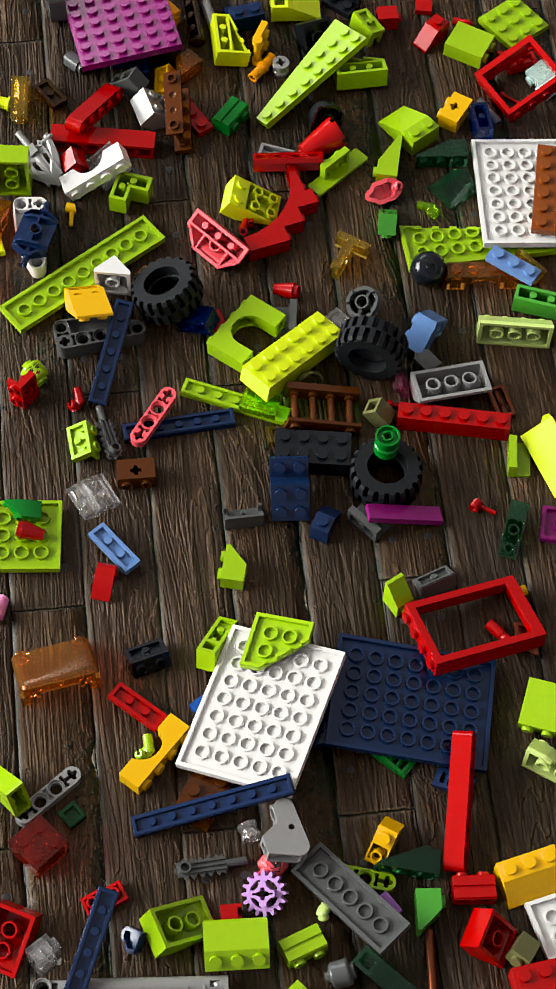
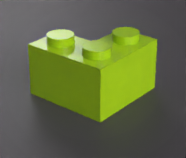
M126 171L118 174L109 195V210L127 214L131 201L149 204L153 194V178Z

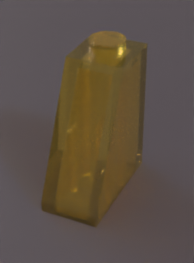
M11 76L10 119L16 124L29 122L32 84L29 76Z

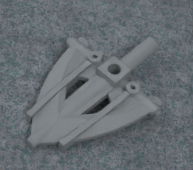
M18 130L15 133L17 138L24 146H29L33 179L45 183L49 188L51 185L61 187L59 177L64 175V172L61 169L57 148L52 140L53 134L45 133L44 139H38L37 145L30 143L21 130ZM43 154L48 155V157L50 158V164L44 158ZM34 162H36V164L42 169V171L35 169V167L33 166Z

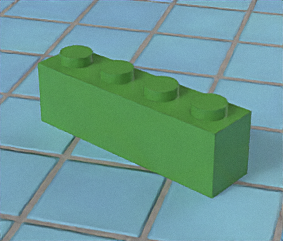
M517 284L511 310L556 320V292Z

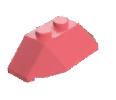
M199 208L196 209L187 222L192 249L219 270L239 265L250 251L243 241Z

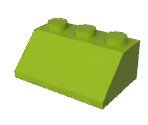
M267 917L203 920L205 972L270 968Z

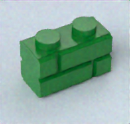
M232 96L212 118L213 129L227 137L233 132L236 133L242 121L245 122L249 118V105Z

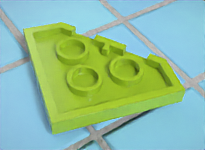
M256 612L240 661V667L262 671L310 644L315 623Z

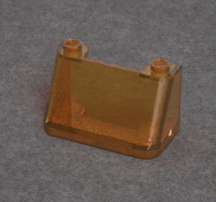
M83 636L26 652L18 651L11 658L22 707L31 705L32 698L36 695L37 698H42L41 693L76 684L85 687V683L90 684L91 689L101 687L100 673L90 641Z

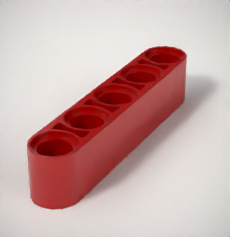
M105 83L67 117L65 129L81 135L85 134L122 100L123 88Z

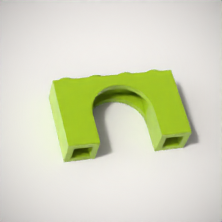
M250 295L241 302L240 307L230 314L229 319L219 326L218 331L208 338L206 342L207 353L241 373L242 366L253 358V351L238 343L233 338V335L241 328L253 326L262 329L276 338L287 326L286 314Z

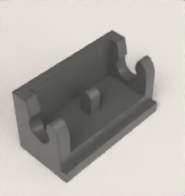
M258 503L256 508L227 511V507H223L225 530L263 526L264 513L262 511V503Z

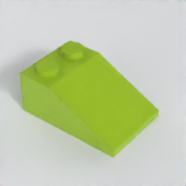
M402 106L378 122V125L394 140L399 135H402L401 146L411 156L438 139L439 125L428 115L406 106Z
M203 895L151 908L139 919L143 931L147 933L146 938L155 959L176 953L202 942L203 920H213Z

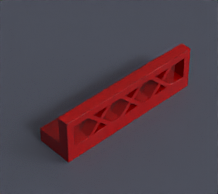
M323 151L253 153V172L286 171V165L293 164L295 169L299 171L320 170V164L323 163Z

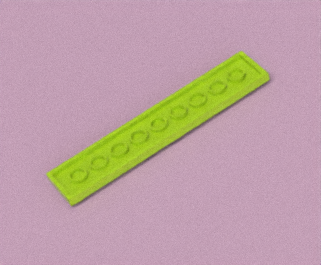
M142 215L0 305V312L20 334H23L65 307L64 288L95 285L94 268L114 255L127 267L164 243L165 236Z

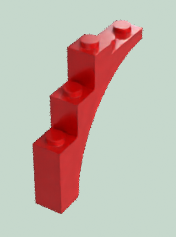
M293 164L286 165V179L290 193L283 211L270 225L257 233L244 237V243L250 249L247 254L249 262L290 251L291 235L304 231L306 215L317 213V208L320 204L317 194H314L312 188L306 189L305 183H302L300 180L299 170H296Z

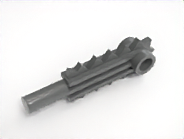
M98 405L95 408L99 418V422H96V429L100 431L98 435L101 436L100 440L103 442L102 446L105 448V455L109 460H116L117 457L122 458L121 453L123 450L121 449V444L118 443L119 438L116 437L115 426H113L111 420L107 421L103 406Z
M215 854L214 858L207 855L205 859L199 856L196 861L191 857L189 862L182 859L180 863H175L176 869L173 872L178 874V879L182 878L187 881L189 877H192L195 880L198 875L204 878L206 874L210 877L214 873H217L219 876L221 873L226 874L228 867L247 865L248 861L246 856L226 859L223 854L219 856Z

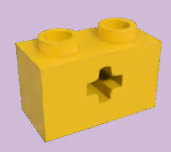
M454 91L452 96L446 99L443 109H439L437 124L456 134L471 111L473 99Z

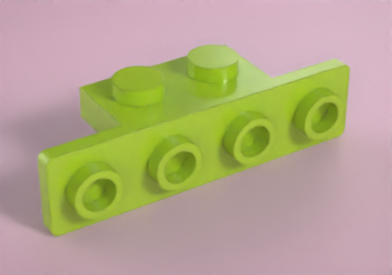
M344 146L320 164V175L308 185V189L312 188L314 194H317L318 197L323 196L365 163L368 157L357 148L350 152Z

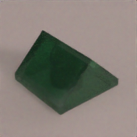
M452 169L428 186V190L451 210L477 193L476 186L468 169Z

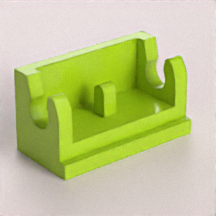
M367 8L353 12L349 27L367 38L369 42L366 44L367 47L372 46L375 38L376 42L379 43L385 28Z

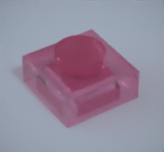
M402 372L395 376L393 388L404 399L409 398V381Z

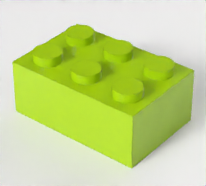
M0 145V195L32 196L33 176L29 146Z

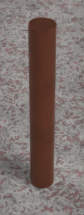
M428 929L425 930L428 989H437L433 930Z

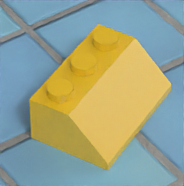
M554 844L495 864L493 874H495V879L508 910L556 893V847Z

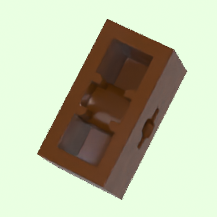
M154 457L116 460L118 489L130 490L132 488L148 489L156 487Z

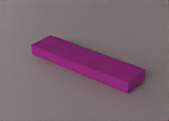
M367 503L365 507L369 523L442 525L443 523L439 506Z

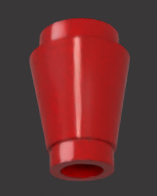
M296 282L275 283L273 286V294L287 299H298L300 296L301 287Z
M26 520L24 522L19 521L15 536H18L19 539L42 541L45 529Z

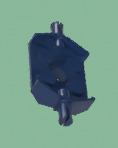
M47 201L44 202L43 208L40 210L30 209L23 214L12 241V249L22 256L19 266L22 268L27 267L30 259L47 257V249L56 227H59V220L54 214L49 212L52 206L50 202L48 204ZM35 228L39 229L36 233L31 232Z

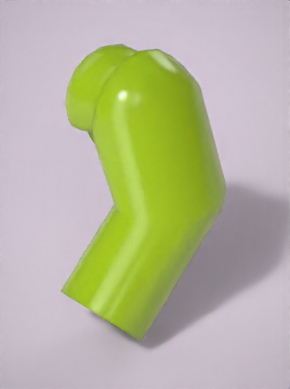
M150 733L142 736L144 746L139 751H135L136 759H148L155 752L153 736Z

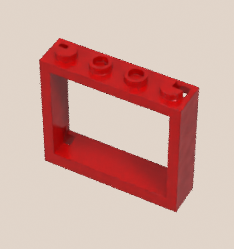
M530 34L474 73L477 83L511 123L518 118L520 119L529 110L536 108L539 103L549 99L556 92L555 76L516 105L509 108L488 83L489 80L532 50L536 52L556 75V64Z

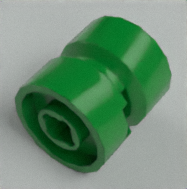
M383 425L377 429L373 449L378 458L390 460L397 455L400 442V432L397 428L391 425Z

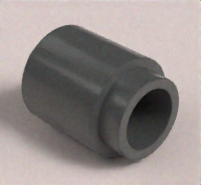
M73 50L67 52L63 57V64L77 74H84L85 72L82 71L78 54Z

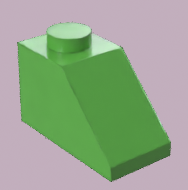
M379 209L378 235H381V238L396 236L397 211Z
M415 888L416 936H421L440 916L442 908H445L446 900L445 895H441V888Z

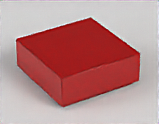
M415 0V14L431 15L432 0Z

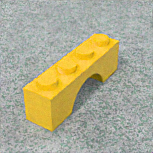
M170 713L158 727V736L162 742L160 750L148 759L131 758L119 772V781L138 795L143 790L146 791L151 786V780L155 775L159 776L163 772L166 762L174 759L178 752L177 749L185 741L190 726Z

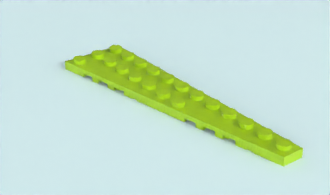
M399 226V234L409 273L413 258L424 251H433L442 256L446 263V268L488 263L485 261V257L492 248L483 247L481 227L468 226L466 229H460L457 226H449V228H439V226H432V228ZM556 247L502 248L520 259L556 255Z

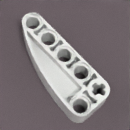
M18 197L14 200L13 218L15 234L24 212L30 209L40 210L43 208L44 202H46L43 197ZM37 228L31 230V232H33V233H36V232L39 231V229H37ZM47 257L30 259L26 268L32 277L39 279L46 275Z

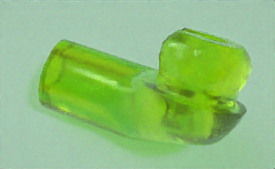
M418 200L416 209L425 210L432 219L438 217L439 210L434 203Z

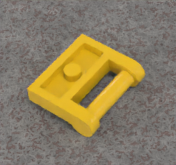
M263 20L252 39V44L254 45L252 64L254 66L259 61H262L261 57L269 47L268 37L270 30L268 29V22Z

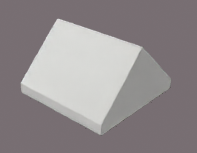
M115 255L94 268L95 285L100 284L104 287L106 294L131 296V272Z

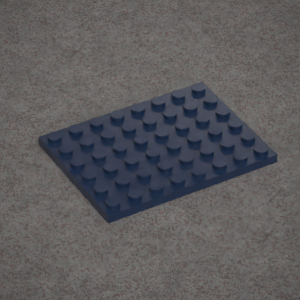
M339 633L336 650L345 652L346 658L330 698L325 747L450 768L453 731H475L476 754L474 772L483 774L487 772L496 660L434 676L432 670L428 669L426 659L423 654H420L418 646ZM438 650L441 656L454 653Z

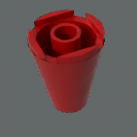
M328 117L298 145L299 150L297 152L323 151V155L340 150L344 146L347 147V142L343 144L342 140L345 137L337 123L335 121L331 123L330 120L332 118Z

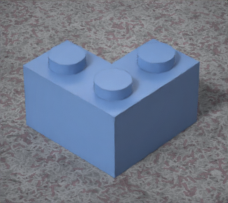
M430 309L416 313L412 318L411 323L413 324L411 328L405 333L409 342L408 348L418 354L427 348L429 349L434 338L441 336L448 319Z

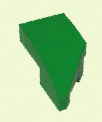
M6 499L3 501V506L9 508L16 520L20 518L40 521L42 501L28 499Z

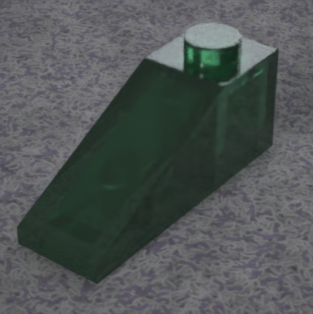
M422 846L379 860L373 866V871L433 881L440 875L441 850L434 849L432 846Z

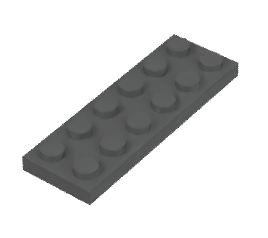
M319 842L307 854V858L303 862L298 863L291 870L293 876L381 957L411 927L410 922L322 842Z

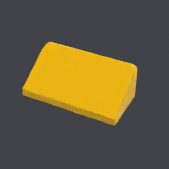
M170 63L155 68L154 91L158 94L164 95L163 73L176 71Z

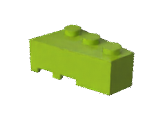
M363 56V59L351 57L332 74L336 90L387 86L388 68L385 59Z

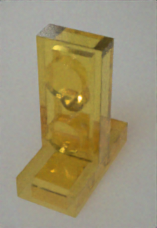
M338 230L335 236V246L339 247L340 250L338 258L333 259L330 265V269H332L331 277L338 280L353 254L367 259L370 255L371 244Z

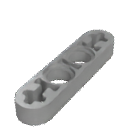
M74 766L64 769L30 798L33 811L30 812L29 808L23 813L24 815L28 813V819H21L20 815L15 818L16 823L21 827H28L81 783V771ZM68 774H76V779H69ZM58 785L62 787L61 793L56 795L51 793V788ZM42 798L46 800V805L42 808L36 807L35 801Z

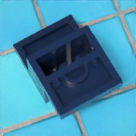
M270 456L271 521L310 520L308 456Z

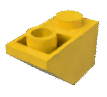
M385 816L376 830L364 860L383 869L400 837L404 825Z

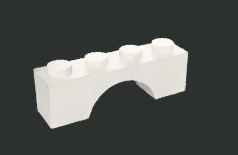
M116 142L103 150L102 159L94 170L88 173H79L72 169L59 177L65 195L72 201H75L124 172L132 164L126 149Z

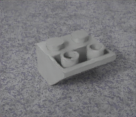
M143 87L130 100L140 126L152 131L165 128L164 95Z

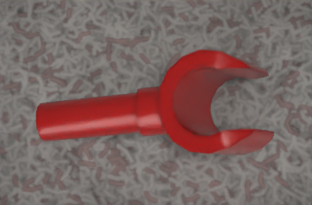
M478 498L474 499L469 505V509L474 513H477L479 509L493 515L497 512L483 505V502Z

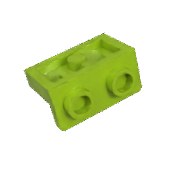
M84 420L66 428L71 460L76 463L91 456L96 460L100 459L99 451H101V448L97 442L98 431L94 425Z

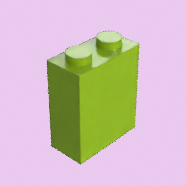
M458 21L445 42L443 55L480 69L483 63H487L489 53H492L495 49V35Z
M529 677L518 721V728H522L521 731L533 734V731L541 733V736L550 739L553 736L556 737V683Z

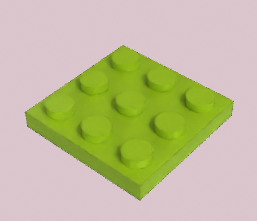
M506 0L478 18V23L490 34L495 35V38L507 49H510L529 34L535 38L546 31L549 26L521 0Z

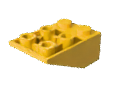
M100 284L64 288L65 310L76 319H79V321H89L90 318L94 317L100 320L108 319V316L113 315L104 287Z

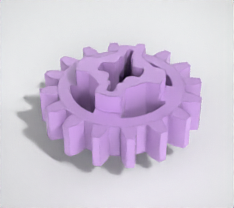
M262 870L261 875L259 872H254V878L251 876L247 878L249 884H243V887L247 889L246 892L241 893L242 896L247 897V900L243 903L250 904L248 911L256 910V916L263 913V917H268L269 912L272 916L276 915V909L279 911L283 910L281 903H287L288 901L283 898L284 895L289 894V891L283 890L287 883H280L282 876L274 877V871H270L268 874L267 870ZM271 881L275 884V886L277 887V889H275V888L271 885ZM258 882V887L253 890L254 885ZM265 890L266 892L273 894L265 896L258 893ZM277 897L276 902L272 905V900ZM253 898H255L259 902V905L256 904Z

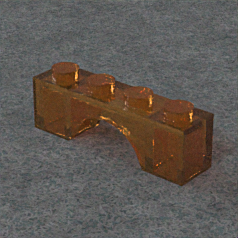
M447 262L446 290H464L468 285L478 281L493 282L499 289H516L517 284H519L517 278L488 262Z

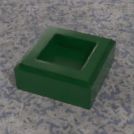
M72 801L57 813L70 830L87 818V815L75 801Z

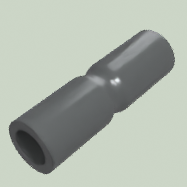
M483 97L477 99L475 105L486 115V118L495 128L500 127L503 120L492 110V107Z

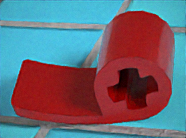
M98 562L92 585L91 599L110 602L113 583H115L118 573L117 565Z

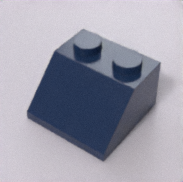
M260 1L223 7L224 13L230 14L238 29V33L255 30L259 27L262 20L265 21V13Z

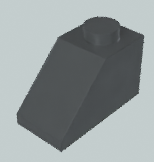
M137 67L115 74L110 84L123 88V94L133 97L143 87L146 88L149 80Z

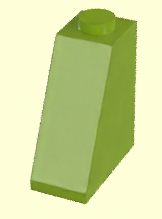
M0 766V802L17 818L33 805L23 782Z

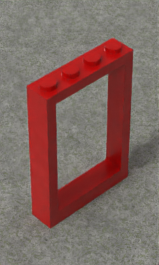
M513 575L406 603L402 613L403 622L410 628V635L416 640L420 654L424 655L426 665L429 670H432L434 676L542 647L547 635ZM503 592L506 593L526 628V633L443 656L440 655L420 617L421 614Z

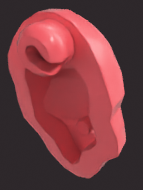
M384 178L376 181L367 190L365 199L368 202L379 205L393 201L401 194L403 183L394 178Z

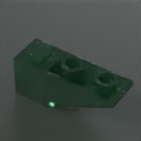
M450 139L416 154L415 168L467 167V139Z
M511 499L497 556L516 560L530 507L529 503Z
M366 945L352 961L383 989H417L369 945Z

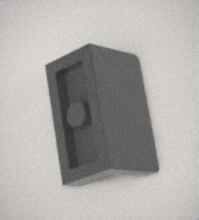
M290 299V307H275V309L286 314L287 326L275 339H280L296 327L297 299Z
M360 504L357 508L352 505L348 509L347 520L374 542L379 540L390 529L388 523H369L365 505Z

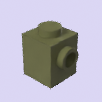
M383 397L369 399L362 415L375 428L383 425H390L395 410Z
M523 931L514 940L504 958L514 967L531 963L541 943Z

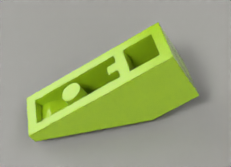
M399 135L378 159L377 167L373 168L372 177H376L375 182L384 178L397 179L402 135Z
M221 616L217 618L196 648V668L208 672L214 671L233 624L237 625L238 620Z

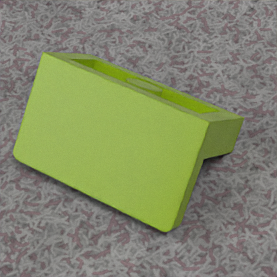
M510 434L507 443V477L529 478L530 453L524 443H517V435Z

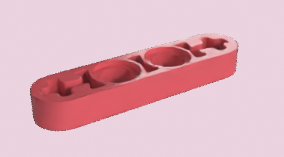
M165 387L156 396L130 434L133 446L143 447L147 444L177 400L175 389ZM170 394L171 397H168V398L166 399V404H165V403H164V401H165V396H168V395ZM156 407L163 408L162 413H155L153 410ZM152 421L154 425L151 427L144 426V422ZM142 434V439L139 438L138 440H136V437H139Z

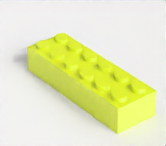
M315 312L242 366L240 381L268 402L284 389L287 381H296L300 374L309 371L334 352L340 328L320 312Z

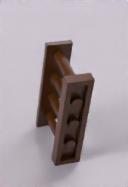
M181 71L163 73L166 136H174L176 155L193 152L189 88L182 89Z
M287 381L283 389V397L291 398L292 417H288L284 429L352 433L351 436H357L362 428V423H354L353 403H356L360 395V388ZM298 398L309 400L310 419L299 418ZM317 400L327 402L328 420L317 419ZM335 402L345 403L346 422L336 421Z

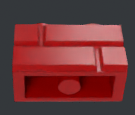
M480 871L476 875H468L467 872H458L452 875V905L495 904L497 900L495 874Z

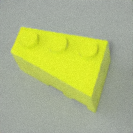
M213 13L209 28L214 66L248 67L251 52L244 45V39L239 36L238 29L230 14Z

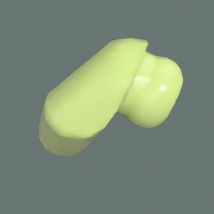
M322 902L316 910V915H318L319 921L325 922L329 920L328 914L331 910Z

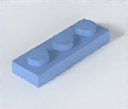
M494 245L485 257L486 262L529 286H532L541 274L540 269L497 245Z
M104 522L88 533V537L125 575H128L141 565V560Z

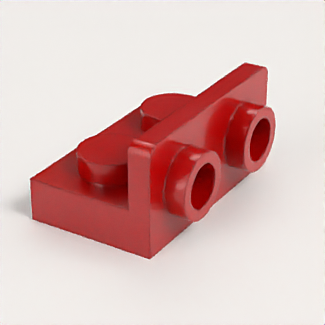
M30 370L25 375H22L18 382L10 377L6 380L10 401L17 407L20 406L25 410L39 396L36 374Z

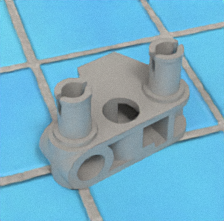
M280 798L274 804L269 805L273 827L262 836L260 846L266 861L284 862L294 868L296 864L303 862L307 858L310 844L291 799Z

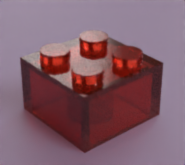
M41 814L36 816L8 841L10 851L37 879L69 852L68 842Z

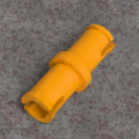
M269 52L262 61L256 64L253 71L248 74L249 79L256 83L263 74L269 71V67L273 64V59L276 56Z

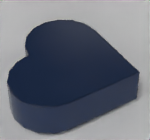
M125 927L121 932V939L125 943L126 952L134 955L139 954L147 933L135 927Z

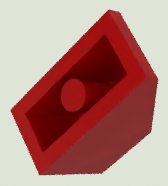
M436 13L425 22L413 42V46L426 54L447 37L449 22Z

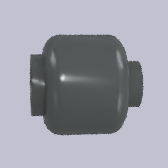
M347 958L330 962L328 964V971L324 972L327 984H332L335 989L352 986L355 983V979L358 978L354 962H350Z

